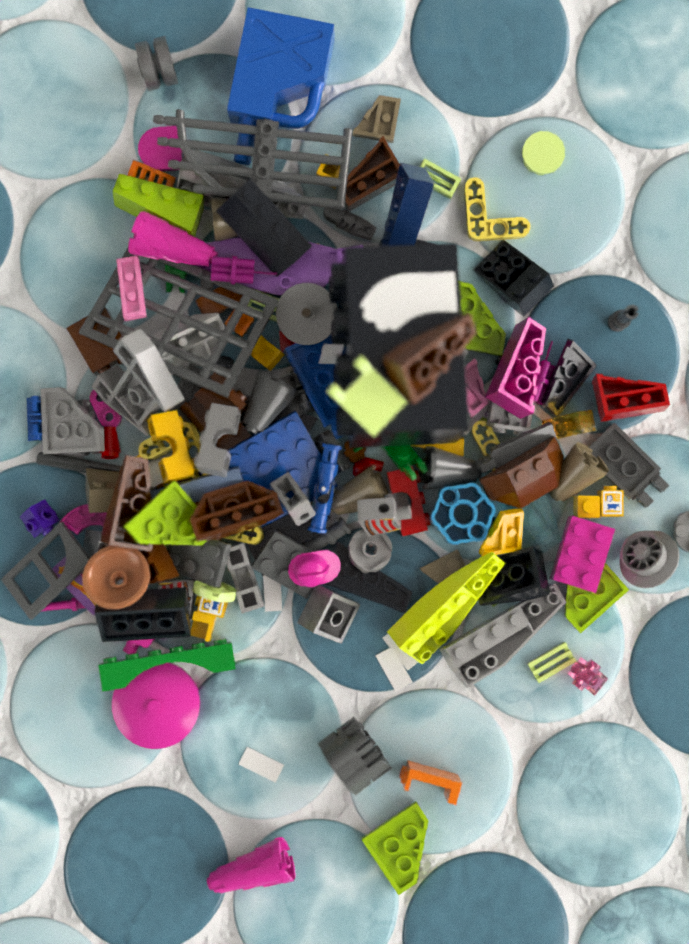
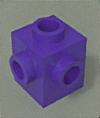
M45 499L29 507L20 516L26 529L34 538L41 534L45 537L60 521L56 512Z

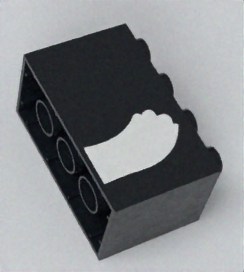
M457 243L345 247L342 263H331V276H329L330 304L341 303V308L333 310V320H331L332 344L344 345V354L336 355L334 384L342 391H347L362 375L353 365L362 356L407 402L374 437L338 403V409H336L337 436H349V448L456 443L470 429L464 349L460 355H454L447 364L449 369L446 373L441 372L434 381L436 385L432 391L415 404H412L391 380L383 357L399 345L462 315Z

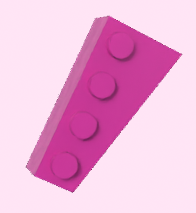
M529 317L515 324L485 395V398L520 419L534 413L535 406L533 401L534 396L537 395L538 388L536 381L541 368L539 360L543 354L546 328Z

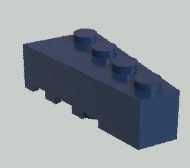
M400 163L388 218L385 223L383 239L380 240L379 246L415 245L434 187V182L425 168Z

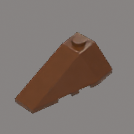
M471 314L461 315L399 345L383 357L389 377L412 404H415L432 391L436 385L434 381L441 372L446 373L449 369L447 364L454 355H460L476 334Z
M125 455L105 517L101 542L113 546L152 552L153 544L137 543L123 527L151 501L148 459Z

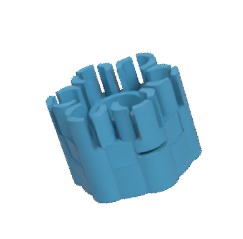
M475 483L453 487L447 486L437 492L436 503L429 514L430 523L437 527L446 543L458 545L460 543L482 541L485 539L496 509L494 504L489 501L487 496L481 491V488ZM460 504H466L471 510L470 520L465 524L458 523L453 516L454 509Z

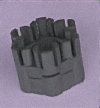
M352 717L337 728L336 732L333 731L321 740L318 745L328 764L345 787L357 795L372 784L371 780L373 782L392 768L378 745L374 747L375 741L372 738L368 740L371 736L367 730L363 731L364 726L361 722Z

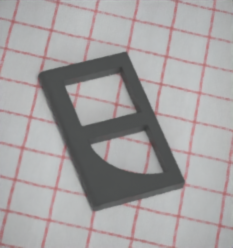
M60 522L1 581L28 618L32 620L84 571L90 556L65 523ZM59 535L66 551V563L60 577L56 575L41 555V552ZM32 561L51 585L33 603L30 602L14 580Z

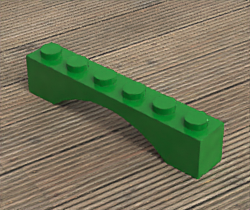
M225 638L214 640V644L206 646L205 642L191 644L192 648L183 649V646L170 647V652L161 653V649L147 651L148 655L145 656L132 653L125 655L126 659L117 660L116 657L104 658L103 663L98 665L102 692L125 688L143 671L164 663H191L204 667L213 673L235 670L231 641L227 642Z

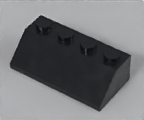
M251 178L216 210L219 216L269 270L277 273L276 277L294 264L312 247Z
M186 587L145 590L136 602L120 609H107L95 604L94 614L102 642L191 637L190 608Z

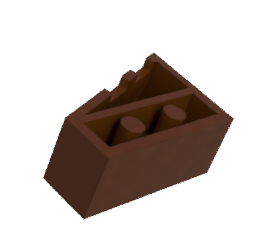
M384 136L381 137L375 147L365 155V158L348 175L345 208L349 212L395 186L400 164Z
M153 544L152 552L137 549L148 562L150 568L149 584L180 576L164 544Z

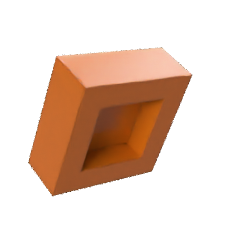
M233 312L230 314V316L228 317V319L225 321V323H224L225 326L227 325L228 321L230 320V318H231ZM242 314L234 332L243 337L255 319Z

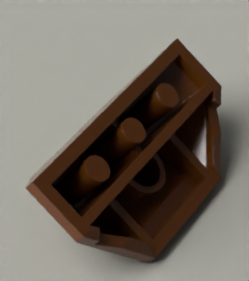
M552 436L480 478L479 481L488 499L523 508L558 487L564 455L555 436Z
M247 480L205 493L190 517V523L196 541L218 540L262 526L282 515L283 510L275 491Z

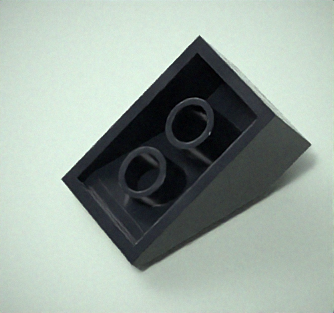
M534 546L498 556L505 564L479 598V605L527 601L549 595L550 589L543 554Z

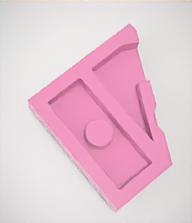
M475 358L465 366L468 412L471 418L489 404L488 399L485 398L486 392L483 388V380L479 375L478 363Z

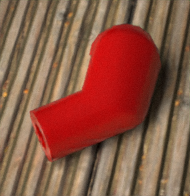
M365 457L353 465L352 473L356 477L372 465L376 466L374 470L382 472L384 461Z

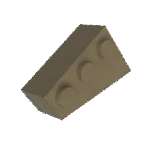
M86 468L85 491L89 513L108 511L120 472ZM150 486V491L157 489V486Z

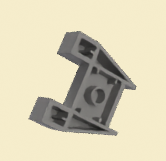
M140 328L121 338L113 350L127 367V370L124 372L116 365L99 374L91 387L108 406L148 436L150 432L147 419L151 415L159 414L157 411L160 408L164 412L182 402L184 397L155 345Z

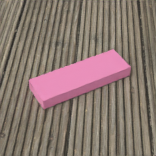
M136 255L116 259L123 319L130 321L146 318L139 257Z

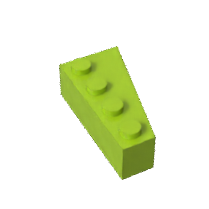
M119 173L112 191L114 206L135 217L141 211L148 212L167 221L170 225L187 231L188 234L195 237L204 211V195Z

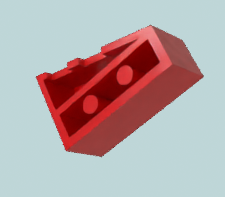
M596 374L592 380L600 422L664 412L670 406L667 387L664 383L643 380L634 381L624 379L623 377L603 376V374Z

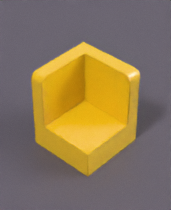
M195 610L192 617L191 636L210 642L217 617Z

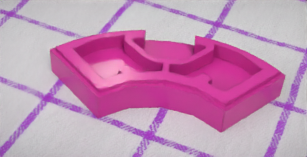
M88 504L71 510L60 522H64L69 530L79 535L89 526H104L107 512L89 513Z

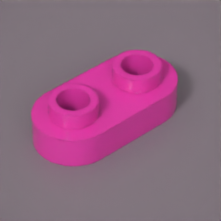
M92 390L90 402L100 423L104 427H118L122 422V416L104 401L99 402L97 400L98 394L95 390ZM109 413L113 414L112 421H107L106 419Z

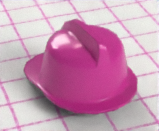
M329 550L303 553L291 560L288 573L290 579L295 584L315 587L335 579L340 572L341 563L339 557Z

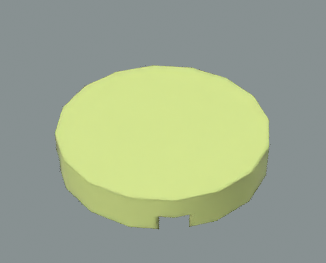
M539 131L532 134L525 141L522 148L523 163L530 172L537 175L554 173L562 165L565 158V147L562 140L556 134L549 131Z
M196 580L192 587L193 593L205 599L231 602L236 598V589L224 582H221L220 587H213Z

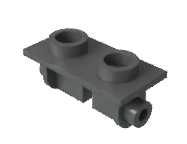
M329 429L313 439L315 446L322 455L324 450L322 443L340 446L338 439L336 440ZM343 449L338 453L337 464L339 466L337 475L351 467L349 464L351 461L348 457H345Z

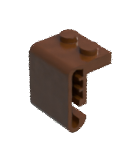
M216 373L210 376L212 381L222 385L226 380L225 377ZM202 387L194 394V398L188 403L185 402L180 407L183 414L201 433L205 431L207 424L205 423L206 411L210 410L212 403L238 407L242 414L247 409L245 403L247 398L239 389L236 392L232 389L229 396L224 397Z

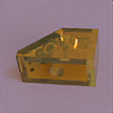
M592 410L579 411L542 420V424L552 423L557 439L596 431Z

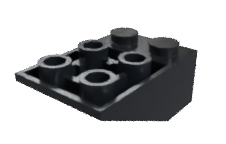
M504 239L473 269L510 307L523 317L554 287L550 274Z

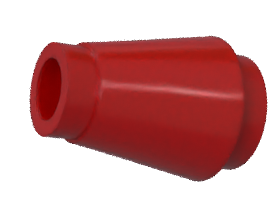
M113 426L104 427L105 451H99L101 458L118 459L121 448L117 429Z

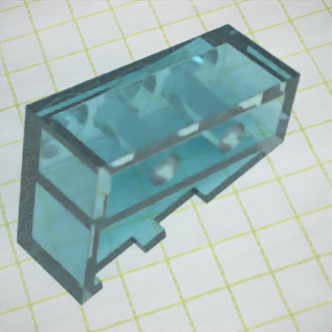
M547 494L521 508L524 511L523 530L541 553L547 552L562 541ZM505 504L506 507H507L509 510H510V509H516V508H517V507H514V506Z

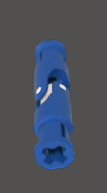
M322 443L324 450L322 461H319L318 466L319 482L315 485L312 508L316 514L312 517L311 526H308V531L326 534L327 517L331 513L334 495V484L332 482L337 476L339 466L337 459L342 446ZM317 493L330 494L329 500L326 503L319 501Z

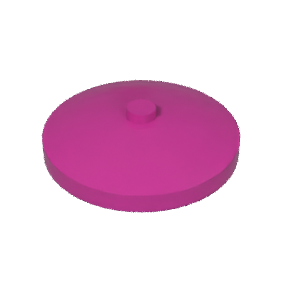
M172 662L160 664L143 671L125 688L114 690L112 697V714L120 732L132 743L149 749L167 748L180 742L194 727L200 711V695L194 680L183 668Z

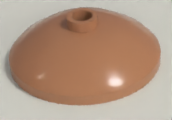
M110 545L96 552L87 562L82 577L83 587L87 596L96 605L107 609L124 608L136 602L147 589L150 580V568L144 555L137 549ZM119 580H123L122 584L117 585Z

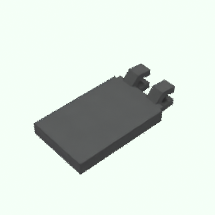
M547 422L491 447L489 455L476 460L478 469H481L483 473L494 468L496 470L552 436H555L557 440L552 423Z
M615 422L589 447L593 450L591 454L596 458L599 456L607 465L609 472L605 477L617 486L619 490H623V494L628 499L634 500L636 498L643 507H648L654 501L644 491L650 483L660 493L669 487V484L660 476L661 473L659 471L661 468Z

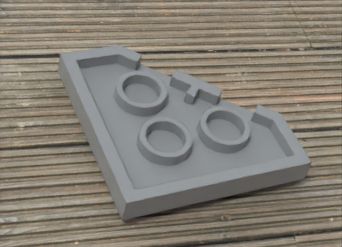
M65 388L40 389L43 454L105 451L104 428Z

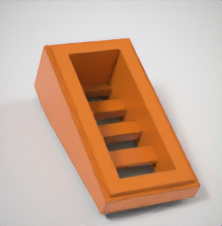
M133 160L127 176L136 178L138 170H141L139 179L144 180L146 174L149 173L148 181L153 182L155 176H157L158 184H162L163 179L167 180L166 186H174L176 177Z

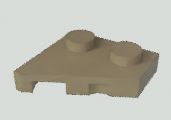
M379 95L371 109L363 116L359 125L354 128L352 136L377 141L384 136L386 142L393 143L401 99Z
M458 549L420 567V570L439 584L466 565Z

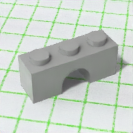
M212 403L210 410L206 411L205 423L207 424L205 431L201 432L200 452L196 453L194 464L200 473L220 477L227 476L231 455L228 450L217 448L216 444L222 435H237L241 418L238 407Z
M246 543L231 547L226 564L234 581L235 593L241 613L264 607L254 569L251 567L252 563Z

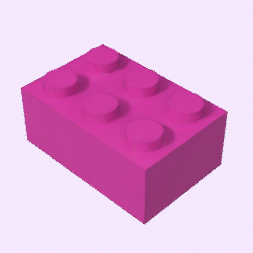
M568 516L549 579L596 593L615 529L575 516Z

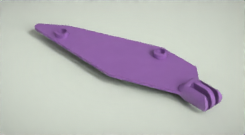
M240 237L221 242L206 243L215 247V251L218 252L217 257L232 258V256H237V258L253 259L255 260L254 271L271 272ZM309 242L312 247L278 277L270 274L254 273L253 284H239L278 296H282L286 290L300 283H313L324 288L329 283V276H331V263H342L345 247L335 249ZM357 245V246H350V247H364V246H363V245ZM212 264L209 267L197 266L209 272L212 270Z

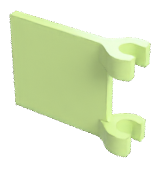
M360 356L353 364L362 373L357 381L345 393L336 384H333L327 390V393L374 437L407 401Z

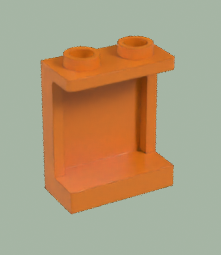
M409 760L406 766L402 765L399 778L405 791H409L411 780L415 779L444 787L447 803L457 804L462 786L458 774Z

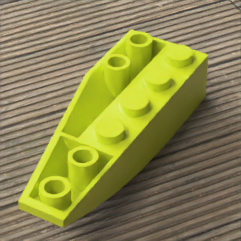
M493 552L469 563L451 574L419 599L387 633L401 650L423 664L454 634L505 563Z

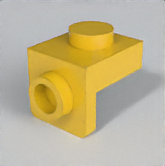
M262 335L250 354L269 371L284 356L279 349L268 342Z

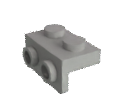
M490 401L486 426L493 427V432L506 433V429L514 430V435H520L532 429L530 427L533 414L520 419Z

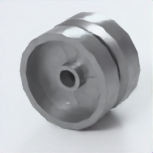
M165 36L154 38L153 46L155 53L153 54L147 41L135 43L139 69L148 91L160 88L161 84L158 74L162 75L166 86L178 84Z

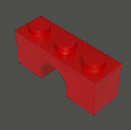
M400 470L386 473L391 494L402 492L407 494L411 500L412 518L401 520V536L428 531L427 526L431 525L428 512L424 513L422 504H426L423 491L419 492L417 483H420L418 470L414 471L417 478L413 481Z

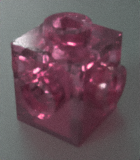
M580 657L568 672V675L574 679L573 685L581 691L584 688L587 689L594 696L608 680L599 671L601 667L592 659L587 662Z

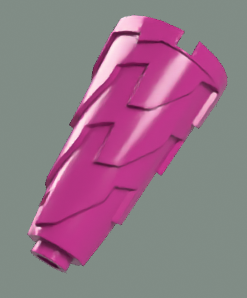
M141 211L138 214L131 231L134 233L133 239H129L128 245L129 253L132 255L209 267L212 264V256H218L215 247L145 211Z
M283 837L275 838L273 841L254 848V851L239 856L236 860L216 868L207 877L208 888L215 893H226L240 889L247 890L260 886L269 887L293 882L296 876L293 856H289L287 853L290 848Z

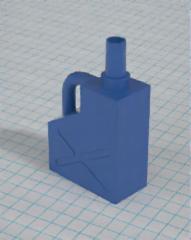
M248 7L227 107L230 123L256 126L257 119H269L278 121L279 127L299 129L312 122L319 110L322 92L326 86L334 45V24ZM308 96L307 106L301 114L291 116L277 113L279 106ZM238 133L236 145L254 147L255 135ZM235 154L233 161L242 165H250L252 156Z

